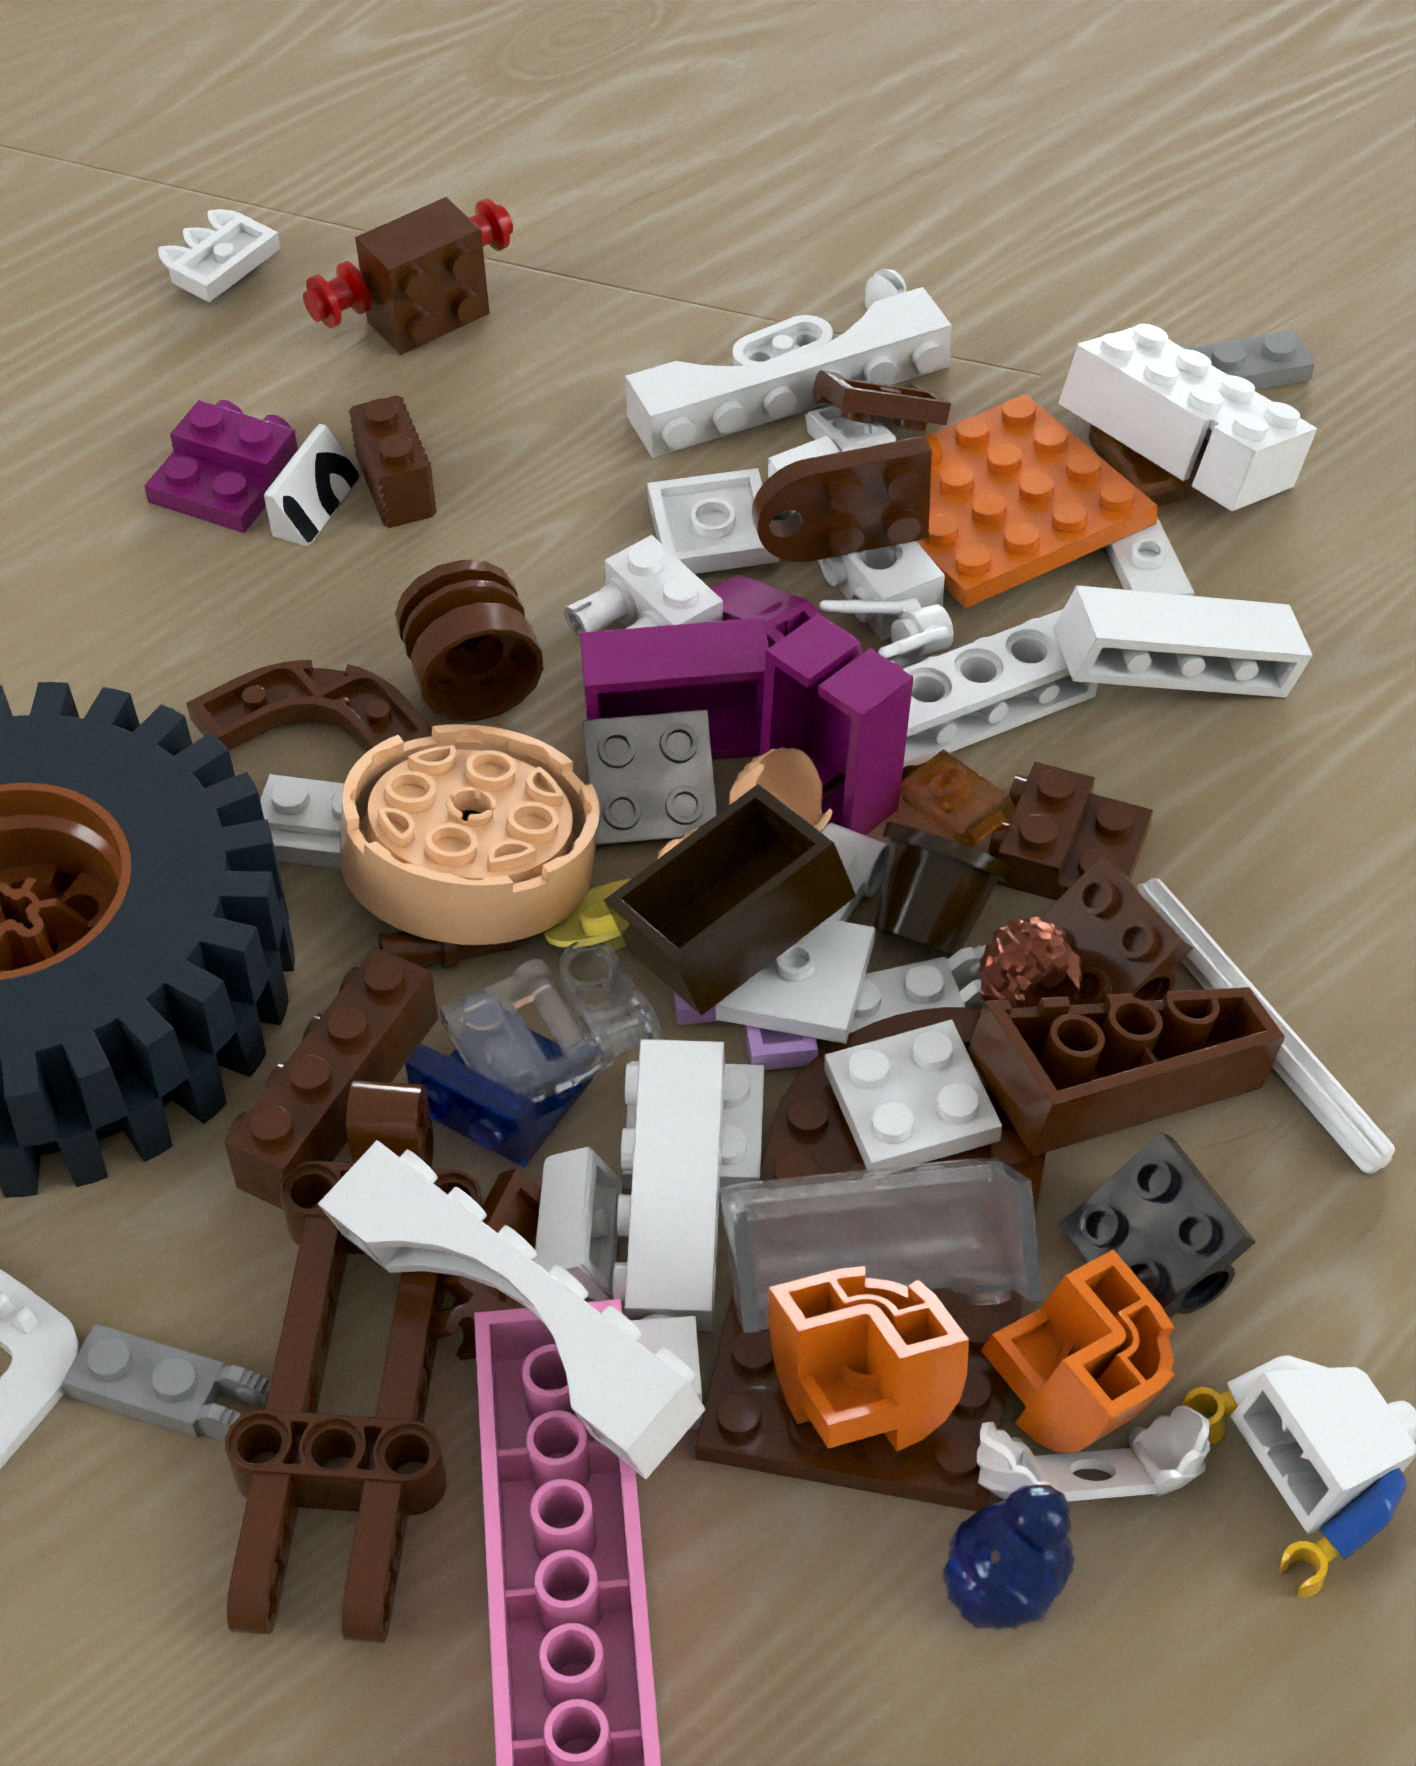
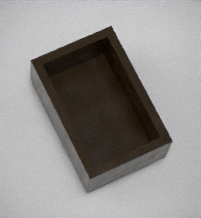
M757 784L604 899V902L629 951L702 1016L854 899L856 894L834 842Z

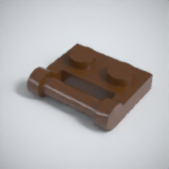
M820 370L817 373L813 388L815 403L835 405L842 411L841 417L860 423H874L875 415L894 418V425L917 431H925L927 423L947 425L951 407L950 402L925 385L907 383L905 387L866 382L846 379L837 372Z

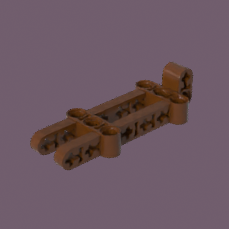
M354 1080L349 1092L346 1115L347 1138L352 1157L351 1163L329 1161L302 1162L292 1167L287 1175L282 1178L279 1185L280 1199L288 1231L293 1241L299 1245L266 1410L251 1411L240 1416L230 1426L225 1437V1450L240 1493L247 1498L228 1591L227 1622L231 1632L268 1635L272 1633L278 1615L298 1507L355 1511L359 1513L343 1599V1638L349 1641L384 1643L391 1622L408 1515L423 1514L433 1509L442 1500L446 1491V1473L440 1442L434 1430L424 1424V1417L437 1339L430 1335V1326L433 1324L435 1315L443 1309L446 1289L442 1284L447 1274L427 1271L401 1272L376 1417L317 1413L347 1253L367 1254L341 1234L320 1206L307 1209V1207L318 1204L376 1140L399 1157L406 1149L412 1151L438 1176V1179L433 1184L446 1194H449L454 1187H458L477 1202L481 1208L483 1207L480 1186L475 1178L466 1172L455 1169L432 1168L434 1135L425 1085ZM272 1451L277 1453L273 1459L265 1463H250L255 1456L263 1452ZM344 1456L352 1458L347 1464L339 1468L327 1469L322 1467L327 1461L335 1457ZM408 1462L425 1464L420 1470L411 1474L395 1472L400 1466Z

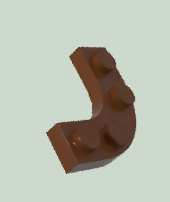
M297 660L268 665L241 675L186 702L190 719L205 737L209 733L213 734L229 750L272 728L293 721L318 720L339 726L354 737L366 752L396 735H399L404 742L432 735V727L396 687L382 677L347 664L345 671L313 668L312 660Z

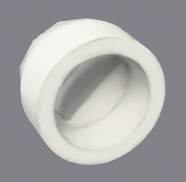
M881 269L875 272L874 276L868 279L865 286V307L869 309L874 301L907 292L903 277L895 270Z

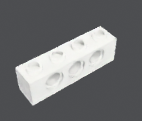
M824 436L769 457L768 478L778 470L796 461L841 451L828 436ZM783 511L777 514L776 516L781 515L783 519H787L790 516H792L795 513V511ZM917 541L817 560L827 582L831 586H838L848 600L901 601L916 597L921 608L933 604L943 607L945 575ZM854 614L860 622H867L881 641L891 637L892 623L899 619L898 615Z
M1063 609L1040 618L1030 619L1019 626L989 637L979 638L968 645L938 656L928 657L922 662L903 668L904 671L914 677L903 768L907 765H920L1095 697L1098 683L1076 682L1072 680L1053 628Z

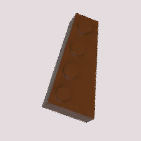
M1250 987L1167 991L1164 1000L1155 1001L1136 999L1132 993L1107 994L1104 1003L1070 1005L1068 996L1047 997L1040 999L1038 1007L1011 1008L1009 999L989 1000L984 1002L968 1054L1032 1156H1036L1260 1089L1265 1082L1285 1036Z

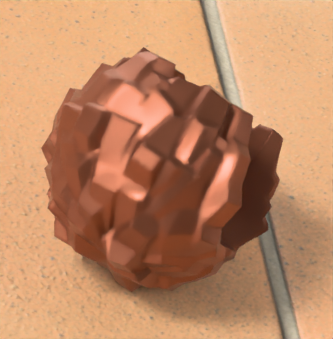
M1039 917L1023 921L1020 919L1009 921L994 932L992 940L986 942L985 952L980 958V996L984 1001L1009 999L1011 1008L1038 1007L1041 998L1068 996L1070 1005H1075L1078 1000L1077 994L1079 993L1082 980L1081 959L1072 951L1070 944L1065 940L1062 929L1056 928L1055 925L1042 922Z

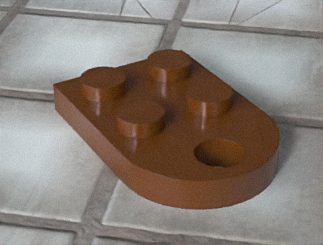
M920 436L796 461L778 470L758 490L752 505L753 523L764 548L772 555L783 560L810 562L929 538L932 451L926 437ZM783 511H795L787 519L772 521L774 516Z

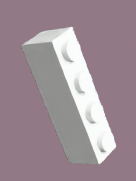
M1076 585L1053 628L1071 678L1076 682L1287 698L1313 656L1289 604Z
M640 1039L639 1064L627 1063L625 1104L637 1106L635 1128H623L621 1170H633L631 1195L619 1194L617 1237H629L627 1262L614 1263L613 1300L621 1299V1305H625L626 1317L629 1320H641L643 1317L655 1313H666L677 1317L695 1316L697 1331L713 1332L725 1086L724 1042Z

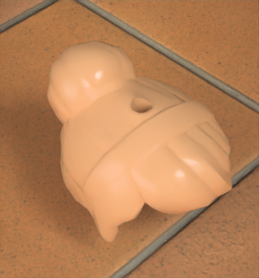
M781 747L779 749H771L763 755L753 758L751 763L746 764L744 770L738 773L737 780L730 790L729 804H732L759 784L820 832L829 822L833 812L829 808L822 814L823 782L813 760L803 750L797 748L787 749Z

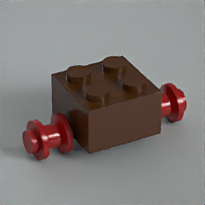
M447 197L437 200L355 237L360 271L353 263L345 261L337 265V277L330 281H326L318 274L309 277L306 282L307 291L303 293L305 307L314 321H322L329 328H333L341 323V311L351 307L358 314L366 312L367 322L400 355L490 314L483 247L489 244L494 250L501 251L509 246L510 234L513 232L511 217L502 205H496L488 198L476 203L475 215L468 217Z

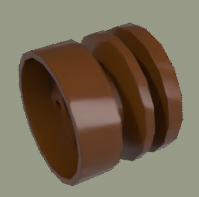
M458 560L438 565L417 577L402 593L395 611L397 630L404 643L406 654L412 661L413 673L423 700L434 713L453 721H479L499 716L519 705L536 688L544 670L542 651L531 625L525 618L524 607L518 599L514 583L503 569L486 561Z

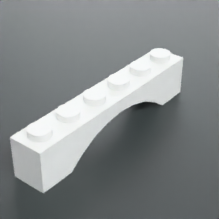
M923 287L874 301L865 315L845 333L819 348L795 357L765 364L743 366H713L673 361L626 375L627 418L651 457L655 458L827 405L815 403L813 397L815 378L820 370L837 372L846 379L892 385L948 368L952 325Z
M376 1140L318 1203L321 1209L343 1236L389 1273L427 1271L462 1276L494 1287L527 1307L550 1330L554 1337L566 1371L572 1410L592 1437L644 1479H647L706 1410L690 1385L697 1377L693 1370L666 1347L662 1346L655 1355L637 1341L642 1336L640 1330L613 1306L608 1305L602 1313L584 1300L589 1295V1292L564 1268L556 1264L548 1273L533 1261L537 1256V1252L515 1230L504 1225L497 1233L483 1222L487 1217L486 1212L460 1188L454 1187L449 1194H446L433 1184L438 1179V1176L412 1151L406 1149L399 1157Z

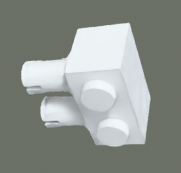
M653 535L605 559V586L590 596L564 608L566 622L574 634H578L579 639L582 632L600 631L616 621H620L626 627L625 629L723 621V600Z

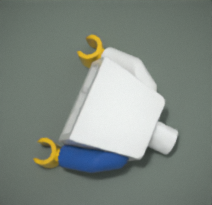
M1284 1355L1276 1357L1228 1381L1229 1390L1221 1394L1212 1388H1194L1187 1393L1183 1406H1189L1200 1414L1207 1413L1213 1415L1208 1419L1210 1425L1208 1441L1210 1445L1219 1442L1224 1437L1227 1429L1226 1416L1232 1414L1230 1417L1306 1533L1309 1534L1320 1530L1324 1535L1316 1543L1297 1541L1290 1544L1284 1551L1280 1564L1279 1574L1285 1572L1296 1561H1305L1314 1567L1317 1572L1316 1575L1308 1578L1299 1587L1297 1596L1301 1598H1309L1317 1594L1323 1587L1330 1561L1339 1554L1346 1560L1389 1524L1406 1490V1480L1403 1471L1416 1457V1444L1414 1443L1416 1442V1410L1406 1401L1386 1403L1368 1375L1356 1367L1327 1368L1293 1356Z

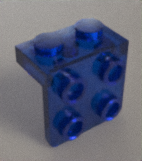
M496 1012L484 1014L449 1057L421 1043L405 1062L409 1084H420L426 1087L431 1119L522 1167L527 1165L594 1078L593 1063L588 1058Z

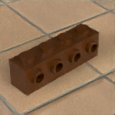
M374 947L360 967H353L346 974L337 997L324 1014L316 1015L309 1022L302 1042L287 1062L279 1063L272 1070L267 1079L264 1092L248 1112L239 1114L232 1122L224 1143L238 1189L283 1210L279 1185L282 1178L287 1175L292 1167L308 1161H334L348 1142L346 1115L349 1092L353 1081L391 1083L438 1020L432 973L430 970Z

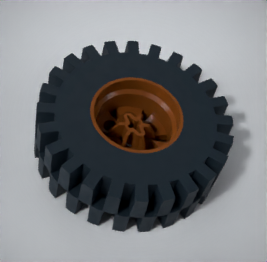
M38 682L30 715L13 716L3 687L0 685V1188L5 1198L26 1197L38 1194L40 1155L62 1152L76 1187L108 1178L98 1140L122 1130L144 1162L173 1147L163 1106L172 1100L203 1124L213 1118L227 1104L219 1065L251 1077L266 1056L260 1022L281 1025L289 1003L283 972L294 971V944L268 819H264L259 793L253 780L247 772L235 776L229 749L213 734L209 733L197 742L192 743L185 715L161 704L140 725L131 694L117 689L102 687L83 719L79 717L68 683ZM59 892H65L61 898H58ZM58 943L55 952H53L52 944ZM27 965V967L17 969L18 966Z

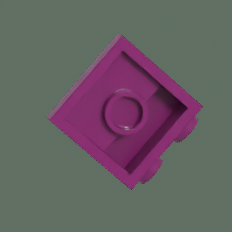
M198 400L170 433L173 452L144 485L147 500L149 503L245 533L266 506L265 492L298 451L295 430L291 429L290 425L277 415L270 414L262 420L243 414L236 404L228 400H220L216 405Z

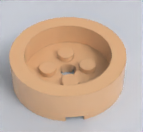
M451 724L432 726L431 736L404 742L399 735H396L366 752L354 764L345 780L342 791L339 858L341 873L351 893L369 912L391 926L409 934L429 940L460 945H490L525 939L542 933L565 920L577 909L588 893L592 880L600 815L596 791L592 783L584 785L572 772L573 761L566 755L540 740L511 730L482 725ZM467 810L480 812L479 814H470L468 821L462 820V815Z

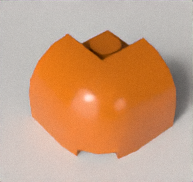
M1114 1249L1066 1274L1041 1308L993 1333L981 1349L982 1353L1026 1406V1409L1015 1424L1034 1442L1056 1453H1077L1140 1415L1175 1376V1373L1172 1372L1174 1358L1169 1335L1175 1327L1160 1303Z
M865 1266L836 1269L769 1287L771 1351L776 1374L786 1403L797 1424L811 1421L828 1449L884 1433L896 1452L924 1440L947 1420L960 1401L967 1377L969 1339L938 1297L919 1280L906 1287L894 1281L865 1278Z

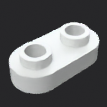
M800 315L740 338L734 344L733 366L765 364L795 357L819 348L833 340L832 327L820 317Z

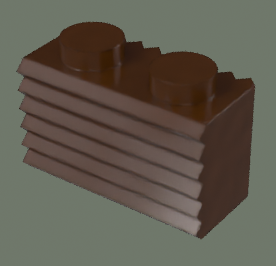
M396 395L353 406L348 412L351 417L350 422L353 432L352 437L355 442V455L383 525L391 528L433 517L437 510L431 462L428 461V456L425 454L421 440H419L418 433L410 418L409 411H407L406 404H404L403 397Z

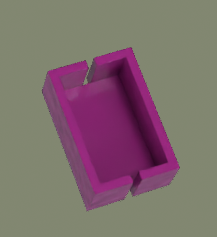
M816 614L766 650L760 755L771 749H779L781 747L803 750L813 760L823 782V793L846 777L844 784L823 799L821 804L822 814L831 808L833 812L827 825L832 822L866 835L895 813L899 807L914 677L904 671L897 663L889 661L871 648L862 653L861 641L856 639L850 632L841 629L820 614Z
M764 617L580 633L586 720L707 710L712 760L760 756L766 650L769 648Z

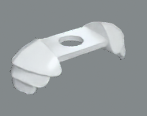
M1177 1406L1172 1410L1171 1415H1160L1155 1418L1148 1429L1138 1426L1131 1429L1128 1435L1130 1448L1038 1456L1033 1455L1021 1438H1011L1004 1430L996 1429L994 1422H985L981 1426V1444L977 1450V1464L980 1467L978 1484L1002 1499L1035 1508L1048 1507L1051 1503L1147 1494L1159 1497L1182 1488L1205 1472L1206 1463L1204 1459L1211 1450L1210 1442L1208 1441L1209 1420L1189 1406ZM1081 1469H1097L1107 1472L1113 1477L1102 1481H1090L1075 1476L1073 1472Z

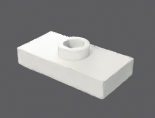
M835 405L805 414L807 432L815 440L828 436L841 452L896 441L895 435L876 418H874V423H860L841 417L842 411Z
M1158 517L1156 524L1104 547L1124 590L1194 596L1195 592Z

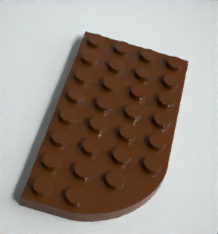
M966 1007L922 1009L898 1014L871 1023L850 1033L846 1044L836 1042L818 1055L795 1078L782 1097L774 1115L705 1403L706 1410L703 1412L695 1445L696 1460L987 1513L990 1491L978 1484L980 1467L977 1464V1450L981 1444L980 1430L982 1423L994 1422L996 1429H1001L1008 1384L982 1353L981 1349L993 1333L1019 1320L1046 1153L1036 1156L1031 1155L974 1065L1002 1124L1001 1140L870 1178L824 1071L825 1054L951 1019L968 1052L982 1010ZM865 1266V1278L894 1281L906 1287L919 1280L938 1297L969 1339L967 1377L960 1401L947 1420L924 1440L896 1452L884 1433L828 1449L811 1421L797 1424L786 1403L776 1374L771 1351L769 1287L836 1269Z

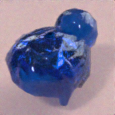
M1023 1485L1013 1491L1006 1500L987 1504L966 1521H962L953 1534V1538L949 1542V1560L943 1570V1579L947 1586L948 1599L975 1628L1016 1629L1024 1624L1042 1622L1045 1619L1046 1612L1053 1600L1064 1589L1073 1571V1563L1075 1561L1072 1553L1073 1545L1068 1537L1071 1531L1070 1505L1064 1493L1051 1485ZM994 1551H998L1000 1554V1559L996 1564L991 1561V1554Z

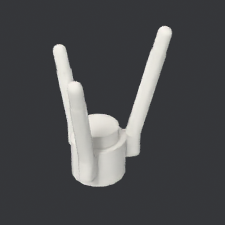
M916 597L901 601L823 600L819 604V608L823 612L898 615L899 619L894 621L891 626L892 644L881 647L878 653L885 658L899 655L889 661L897 663L902 669L922 662L926 659L927 655L947 650L953 642V625L946 610L938 604L921 608Z

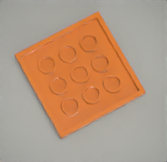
M1027 394L1010 399L1003 404L925 436L932 451L929 538L917 540V543L944 573V589L965 609L1157 523L1158 505Z

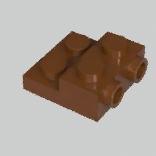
M1034 762L1028 777L1016 775L1012 783L1007 802V811L1014 812L1011 821L1007 822L998 819L991 836L988 854L1013 867L1008 883L998 880L997 885L1057 901L1102 855L1112 860L1131 880L1151 825L1153 810L1093 794L1095 777Z

